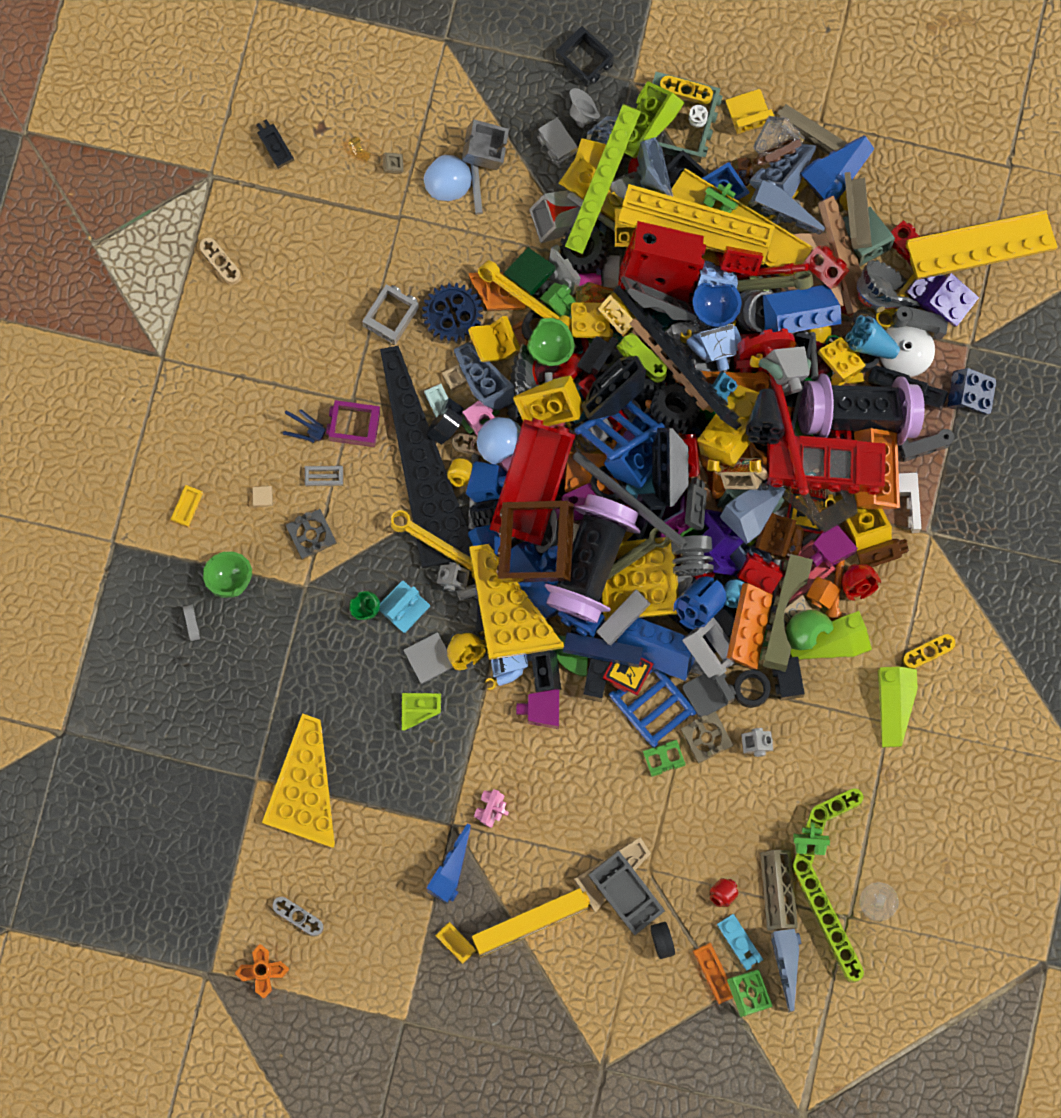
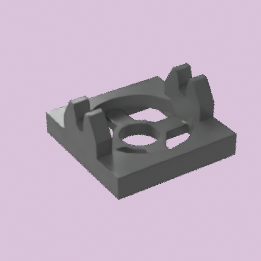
M321 509L312 513L306 512L303 516H298L295 521L286 524L287 530L302 560L337 544ZM308 520L317 521L322 526L317 529L311 527ZM303 523L306 530L304 535L297 538V530ZM307 531H316V538L313 540L307 539ZM326 532L324 541L318 543L319 534ZM308 541L311 542L313 546H311L310 548H306L300 543Z

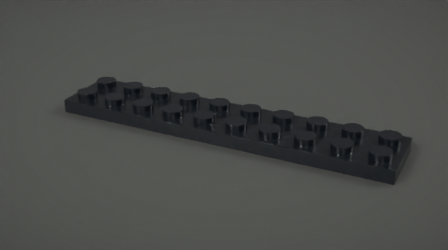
M618 285L613 291L719 418L735 430L742 426L737 420L739 418L738 414L733 409L730 410L727 406V401L722 396L719 397L716 393L717 389L705 380L706 376L695 368V363L689 357L684 355L685 351L673 342L674 338L667 331L665 332L662 329L664 326L652 317L653 313L648 308H643L631 297L626 289Z

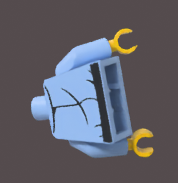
M736 320L726 326L694 334V337H692V331L687 329V336L681 332L680 340L683 343H687L706 363L716 361L719 372L730 369L727 357L736 355L737 345L741 341V336L735 326Z
M484 631L480 632L481 636H485ZM532 653L492 659L493 677H497V679H486L485 683L489 681L494 683L493 687L487 689L494 690L497 685L502 686L516 680L523 674V670L528 667V661H532Z

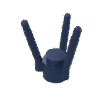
M302 409L299 412L312 424L287 410L285 411L286 415L308 427L307 434L310 436L283 431V435L308 440L312 443L316 440L319 442L322 440L326 432L323 424L317 422Z

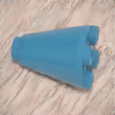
M860 315L856 319V324L845 337L850 349L856 352L885 359H894L900 351V347L893 338L870 316Z

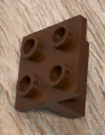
M772 513L761 533L757 536L756 548L773 555L786 557L796 520Z

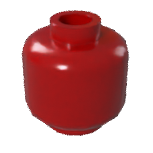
M725 878L719 879L710 888L709 892L710 900L717 907L730 906L739 894L736 882Z

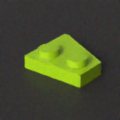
M402 693V730H407L441 713V694Z

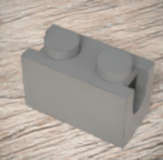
M558 118L553 119L538 129L540 133H538L539 136L537 138L542 146L546 145L549 150L547 151L548 155L553 161L556 160L558 164H561L577 154V145Z

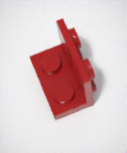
M726 246L724 254L715 252L721 270L727 273L737 272L744 276H757L764 257L761 252Z

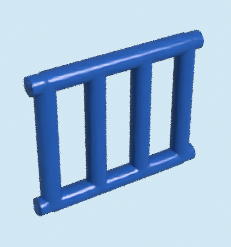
M631 400L625 407L651 428L642 432L620 413L612 415V418L636 436L629 442L603 421L610 416L588 420L575 428L574 431L577 435L582 434L604 452L609 461H612L657 434V428H665L663 423L658 424L634 405ZM595 425L619 443L621 447L613 451L588 429Z
M651 668L649 674L653 671L660 681L629 706L621 699L627 692L618 689L616 692L612 691L608 695L652 748H655L659 740L687 717L697 713L665 673ZM666 686L673 695L639 721L633 712ZM676 701H679L685 710L652 736L645 727Z

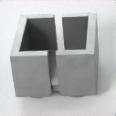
M473 119L467 126L466 144L463 148L461 161L497 171L504 162L505 145L507 144L509 129Z

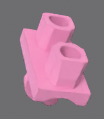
M495 789L493 791L484 790L481 800L488 804L486 809L478 807L474 817L487 827L492 828L495 820L500 821L502 815L508 816L509 814L508 811L504 810L506 803L503 802L504 795Z

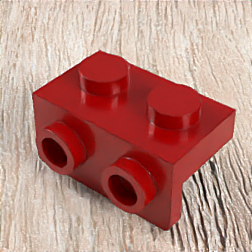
M747 553L745 555L746 561L737 575L738 578L772 594L783 576L779 569L780 566L771 561L770 563L763 561V557L756 553H753V555Z

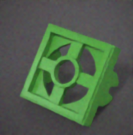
M759 969L727 979L740 1017H746L773 1007ZM743 981L745 989L744 992L740 993L739 984ZM749 987L754 990V998L748 993ZM760 994V1002L758 1003L757 998ZM743 998L750 1000L753 1008L746 1006Z

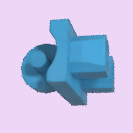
M722 371L713 383V386L717 389L716 393L726 401L730 392L735 391L738 386L735 380Z

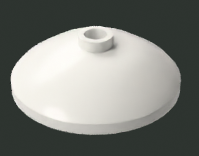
M895 324L886 330L900 347V351L894 359L880 357V361L885 368L907 374L910 377L918 376L929 368L934 359L935 345L928 331L906 325L898 327ZM905 344H910L911 348L907 349Z

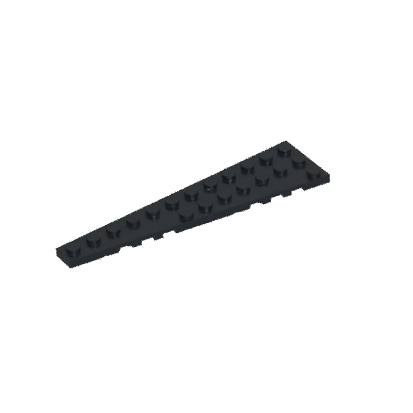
M399 346L382 348L380 353L413 523L470 557L469 547L473 545L468 536L469 530L451 482L447 477V472L435 440L426 435L429 425ZM416 538L422 569L449 564L450 562L455 563L454 560Z

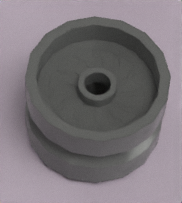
M756 289L742 292L740 294L741 310L735 318L737 325L747 331L762 333L765 330L763 295L771 294L772 292Z

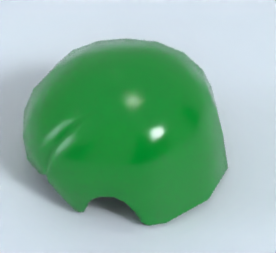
M371 591L358 592V595L350 600L349 610L357 620H370L378 614L380 601L377 595Z

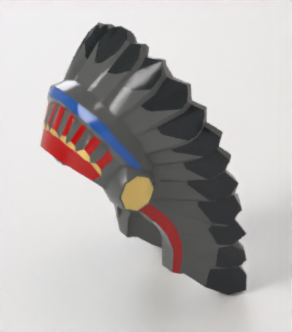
M879 260L868 261L861 277L857 281V295L861 303L874 308L878 313L889 308H920V304L917 301L898 296L894 291L906 284L907 279L903 275H900L898 271L895 272V269L891 268L890 265L886 266L884 262L880 263Z
M522 344L520 353L514 358L515 365L511 366L510 382L515 386L514 396L539 386L535 375L536 361L531 357L527 346ZM515 401L506 406L508 409L507 415H509L510 419L517 423L523 422Z

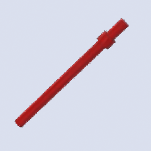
M787 263L784 266L760 268L757 276L782 273L792 275L795 272L808 271V264L794 265V263ZM736 272L737 278L752 277V276H753V275L744 276V275H742V274Z

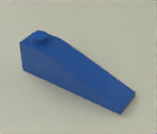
M863 135L846 144L844 148L830 152L829 156L814 160L800 174L821 201L830 196H834L836 200L846 190L845 173L850 172L853 179L873 152L874 147L867 137Z
M468 823L453 846L454 849L450 850L447 854L443 867L439 866L426 888L429 894L446 904L449 901L453 902L459 893L456 890L471 831V825Z

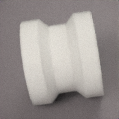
M702 105L693 106L689 111V123L697 128L703 127L706 124L708 117L707 109Z

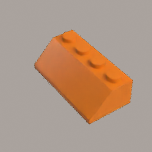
M873 428L854 432V440L885 443L886 450L885 487L882 493L877 495H869L867 492L856 493L857 507L864 509L900 508L897 433Z

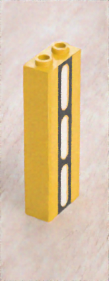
M581 888L473 935L472 940L480 958L588 911L589 897L586 891L582 892Z

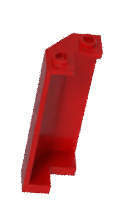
M532 418V421L524 419L490 530L499 532L502 522L500 510L503 502L555 501L575 438L574 434L568 433V428L558 426L555 429L543 425V421ZM552 509L514 510L512 537L541 546Z

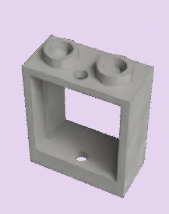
M386 284L363 319V327L396 345L419 309L417 299L409 294L407 296L402 294L401 290L394 285L390 287ZM388 294L410 306L395 332L372 319Z
M714 617L704 628H695L682 640L708 678L714 675L719 677L727 671L726 668L735 663V661L726 658L730 640ZM704 635H706L710 643L713 645L717 653L722 658L721 662L718 660V658L715 656L711 648L704 640Z

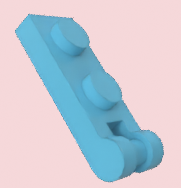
M734 914L717 924L746 971L751 969V966L756 962L759 964L763 961L762 956ZM750 951L752 956L746 959L744 954Z

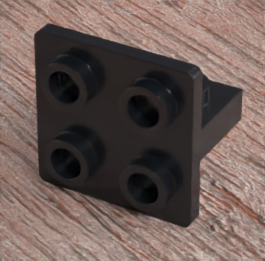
M595 336L577 364V367L598 379L619 358L624 357L616 347L618 340L612 337L607 342Z

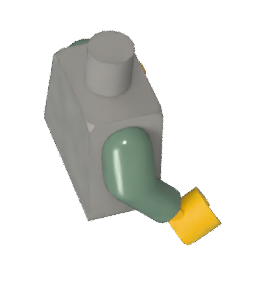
M804 346L775 349L765 358H763L762 354H757L756 357L751 356L749 362L752 367L766 369L774 377L778 385L789 384L792 393L803 390L801 381L809 376L811 361L806 357Z

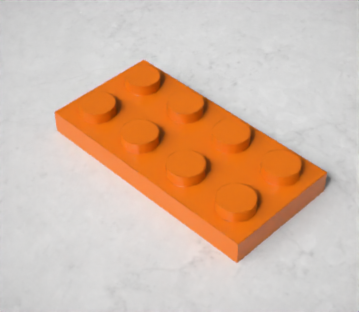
M749 583L742 584L726 658L750 669L758 668L773 595Z

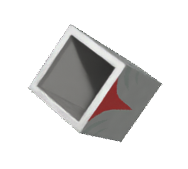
M569 190L546 193L529 209L540 243L564 237L565 232L569 233L571 231L569 228L573 227L580 206L567 197L570 193Z

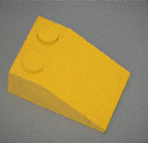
M571 375L553 379L513 397L523 421L524 419L532 421V418L542 420L545 426L578 420L584 411L582 400Z
M847 492L834 497L843 524L848 532V537L858 548L857 551L892 540V526L883 509L858 508L856 493Z

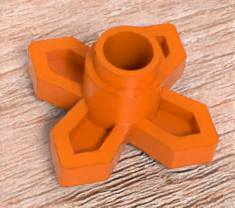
M259 944L252 952L254 964H242L235 972V975L243 982L255 980V992L265 999L272 991L270 978H283L288 973L289 968L281 961L269 963V951ZM261 968L266 969L264 975L259 974Z

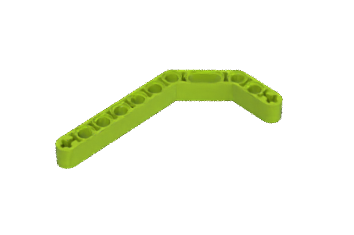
M850 789L815 806L810 812L805 828H810V822L815 823V828L822 829L823 834L826 822L860 806L864 797L863 793L859 789ZM851 794H852L854 797H855V796L858 797V799L856 800V803H855L854 800H852V801H850V802L847 803V807H846L845 801H847V800L850 799ZM838 802L842 808L838 812L834 811L831 804ZM815 811H822L824 818L822 820L816 819L814 817ZM814 849L813 852L807 854L796 853L792 871L846 980L850 983H856L862 979L864 970L812 867L815 857ZM799 862L805 863L806 871H798L796 864ZM805 881H814L815 888L808 889L805 886ZM817 897L822 898L824 906L817 907L814 904V899ZM824 915L832 917L833 923L831 925H826L823 922ZM839 933L842 938L841 942H834L831 938L832 934ZM843 950L850 953V959L847 961L843 960L840 956ZM852 961H854V964L851 965L853 970H858L859 972L857 978L850 976L849 973L852 971L850 966L845 967V965L850 964Z

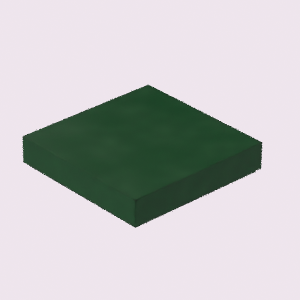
M528 247L503 275L532 296L553 274L556 267Z

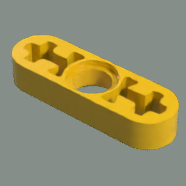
M665 76L660 81V87L673 92L681 99L705 105L710 103L713 98L712 89L706 85L673 76ZM668 81L671 82L672 85L669 87V89H667L665 85L668 83ZM677 83L679 84V86H678V92L675 91V90H676V87H677ZM689 86L692 92L690 94H683L681 88ZM695 88L697 89L696 97H694ZM704 91H706L708 95L705 97V99H703L701 95Z
M944 634L907 652L903 658L904 666L916 669L951 652L955 647L954 637ZM943 639L946 641L950 640L949 648L943 646L939 649L941 651L939 653L937 646L944 642ZM926 647L933 648L934 656L927 657L924 654V649ZM918 651H920L921 658L915 661V665L907 662L909 656L915 658L919 655Z

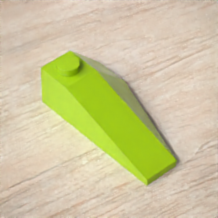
M647 81L637 98V109L641 112L624 151L625 154L633 158L638 156L641 142L656 138L675 119L684 104L673 92Z
M857 611L832 621L834 629L829 634H826L825 631L820 632L816 638L817 644L812 649L795 650L791 648V656H798L799 660L855 657L871 651L867 628L860 612Z
M880 667L878 670L882 748L902 747L918 689L917 669Z

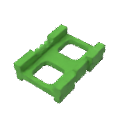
M677 740L668 742L665 746L662 745L656 749L650 748L643 751L651 777L663 774L666 770H672L673 767L674 770L681 768L686 764ZM676 748L680 759L671 762L669 761L667 751ZM658 754L662 765L652 768L648 758Z

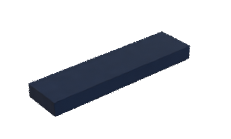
M568 632L563 648L564 653L639 668L643 651L641 647L617 642L609 645L602 639Z

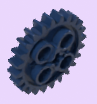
M449 282L448 287L445 288L441 284L440 291L434 288L435 295L429 293L428 297L430 300H424V304L427 305L422 307V311L426 312L422 314V318L427 319L424 325L429 326L428 332L434 331V338L440 335L441 342L444 338H447L448 343H450L451 339H454L455 343H457L458 338H461L464 342L465 335L470 337L468 332L470 327L481 326L479 320L483 319V315L480 314L483 312V307H478L481 305V300H476L478 297L477 293L471 295V288L466 291L465 285L458 288V283H456L454 287H451ZM446 298L449 299L452 310L456 313V319L460 325L459 328H457L453 315L450 313ZM456 298H461L463 302L461 304H455L453 303V300ZM438 305L445 306L443 311H437L435 308ZM462 315H468L470 319L468 321H462L460 317ZM448 321L453 325L450 328H445L442 326L443 323Z

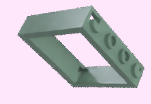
M655 72L653 84L660 86L661 79L671 75ZM669 81L665 84L667 87L672 86ZM706 85L712 89L713 98L698 151L695 152L658 142L663 153L677 156L684 150L692 159L701 163L702 157L706 158L708 147L705 146L706 141L711 140L713 130L710 127L712 123L716 122L718 115L715 109L716 106L721 105L723 97L720 95L721 88ZM689 86L681 88L682 91L692 92ZM706 91L701 94L705 97L708 96Z

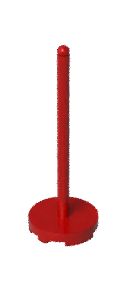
M782 328L779 332H772V329L764 330L759 336L749 339V336L742 339L738 343L737 348L741 360H750L751 356L756 357L757 354H762L763 358H765L775 349L794 348L796 342L793 333H789L788 329ZM769 373L785 430L784 435L799 493L807 495L809 493L808 484L782 385L776 383L774 377Z

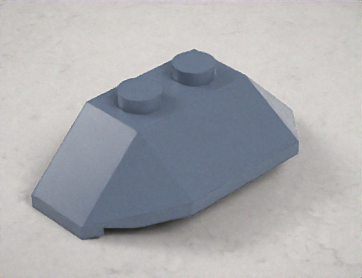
M654 137L641 142L637 158L639 163L637 171L639 176L642 177L640 180L641 187L673 197L663 151L657 139Z

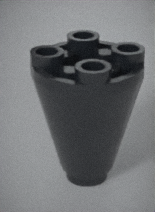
M762 389L757 395L748 419L746 434L750 442L777 444L785 433L777 397L773 390Z

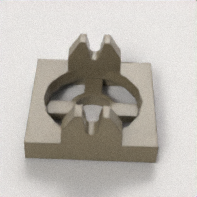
M716 711L707 716L704 715L700 719H696L691 724L681 728L698 764L733 747ZM703 723L713 724L718 729L714 731L706 730ZM698 727L701 733L699 738L693 741V732ZM707 732L712 735L710 743L702 741L701 736L703 733ZM721 734V743L715 747L713 744L714 739ZM703 744L708 746L710 751H701L696 746Z

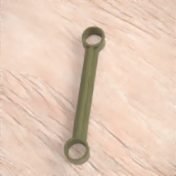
M810 271L796 272L792 276L738 280L736 289L738 292L750 289L763 290L785 287L805 290L811 288L814 283L812 273Z
M657 528L652 529L647 540L614 561L608 579L654 548L667 547L671 540L666 537L664 542L657 544L655 536L659 530Z

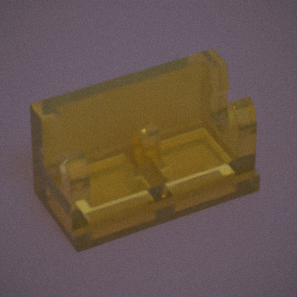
M587 282L576 288V302L603 303L610 294L615 292L612 288Z

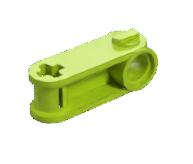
M629 333L617 345L619 352L624 357L638 356L646 369L645 375L657 383L664 381L667 375L666 364L644 345L635 334Z

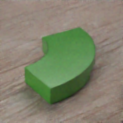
M558 636L561 642L565 644L566 636ZM563 648L553 650L557 652V660L566 670L578 676H587L588 657L564 653Z

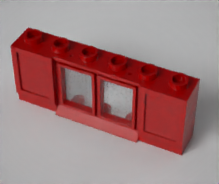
M783 435L779 439V443H767L768 478L766 483L776 488L790 486L792 489H798L786 438ZM795 436L810 490L829 489L831 492L844 490L853 494L867 492L869 495L882 493L885 487V443Z

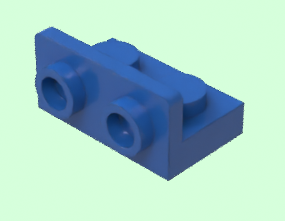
M562 611L558 612L564 625L576 627V631L583 636L588 634L594 637L605 619L600 614L598 622L593 623Z

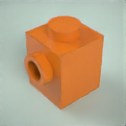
M817 576L806 597L812 601L811 604L819 609L822 607L830 609L841 589L831 581Z

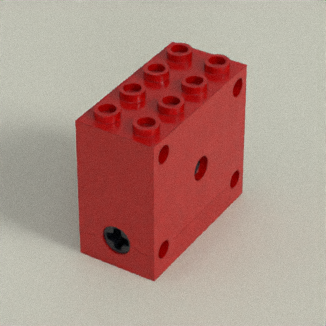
M637 221L620 266L618 285L626 289L621 281L622 276H625L689 303V293H693L695 282L699 279V270H702L705 259L702 258L706 250V244H703L704 236Z

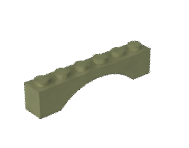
M790 554L789 560L784 562L782 571L786 573L784 578L781 577L778 586L782 590L780 595H776L774 606L777 607L776 613L772 612L769 624H773L771 631H767L765 639L769 643L767 648H763L761 659L764 660V667L786 672L791 646L784 630V613L792 596L807 584L813 562L812 559Z

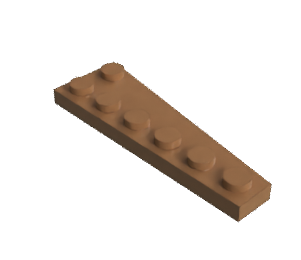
M830 196L818 202L828 243L833 245V256L846 262V267L850 270L842 279L844 291L841 292L847 314H851L866 306L861 303L857 295V281L861 277L862 271L853 250L851 239L846 231L845 222L839 212L838 204L834 196Z
M637 319L632 320L629 323L634 328L632 333L651 347L650 350L659 356L666 364L668 370L674 373L673 377L680 384H684L686 387L684 390L691 397L694 396L698 400L696 404L703 411L706 409L712 413L714 410Z

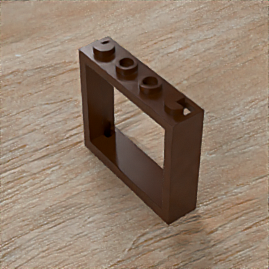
M569 501L503 502L500 510L502 522L499 529L498 579L504 582L570 581L575 505ZM560 509L556 572L510 573L513 511Z

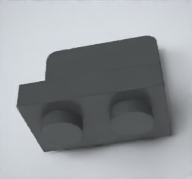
M704 673L683 685V691L699 718L704 715L707 716L734 702L736 692L731 684L728 685L725 681V673L719 677L714 675L710 678Z

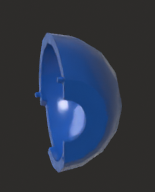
M701 283L694 292V313L701 322L708 326H726L733 322L740 313L742 305L741 296L733 284L711 285L710 283Z

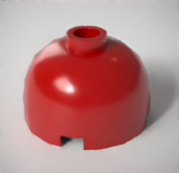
M853 564L842 577V588L849 600L856 601L854 597L860 596L861 599H864L877 591L879 588L877 584L881 583V579L871 566Z

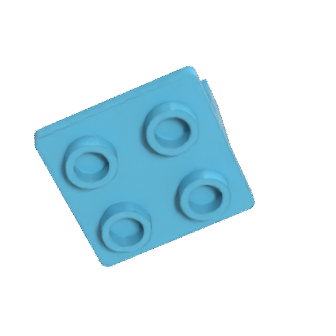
M401 581L380 603L379 611L403 633H406L430 608V604L419 595V591L414 586L411 588L407 583Z

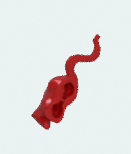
M580 338L583 345L582 354L573 353L568 361L560 364L559 369L552 375L553 379L571 375L574 381L575 377L582 373L583 370L578 368L577 364L589 347L587 338Z

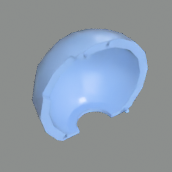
M445 154L438 157L424 174L426 190L431 197L438 201L460 199L471 186L472 176L470 168L465 162L454 155Z
M496 417L487 421L478 432V451L491 464H498L504 459L513 456L521 427L510 418Z

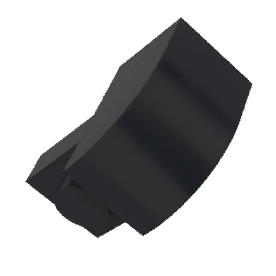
M448 398L444 402L440 415L431 422L426 435L439 444H444L463 420L461 415L464 408Z

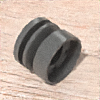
M685 536L683 538L688 541V545L684 549L679 548L671 541L672 554L681 555V557L672 560L673 564L680 565L673 568L674 574L698 576L714 571L712 564H705L712 562L713 557L704 556V553L712 551V538L710 536Z

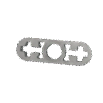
M278 897L274 900V911L296 927L313 937L319 936L323 932L322 922L285 897ZM285 901V906L291 909V906L295 907L290 911L289 917L285 916L288 912L284 909L278 911V902L282 903ZM296 911L304 914L301 922H295L292 918ZM308 916L311 918L308 920L310 923H319V931L314 930L311 932V927L307 924L305 928L302 927L307 921Z

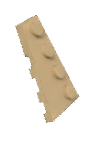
M641 837L619 850L634 871L651 854ZM603 861L574 878L582 892L586 891L590 900V906L594 912L600 908L606 901V898L601 894L588 874Z

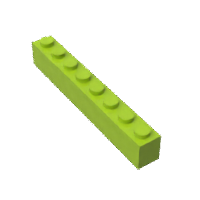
M622 104L565 247L583 254L640 115V110Z

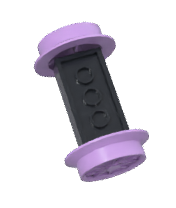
M819 374V379L816 381L804 382L798 410V423L804 435L827 438L830 430L860 431L873 428L897 433V445H902L907 438H916L921 432L924 420L923 393L918 385L909 384L905 377H897L892 387L831 385L830 379L826 374Z
M588 494L584 505L575 506V510L584 516L572 544L570 581H558L557 586L545 584L544 587L550 592L546 602L547 605L571 616L597 623L601 612H609L611 610L609 607L599 603L625 532L640 533V530L635 526L639 514L633 509L612 500Z

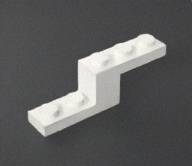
M901 473L899 474V497L909 496V498H906V507L910 509V516L907 518L908 528H911L912 533H919L921 530L918 474Z

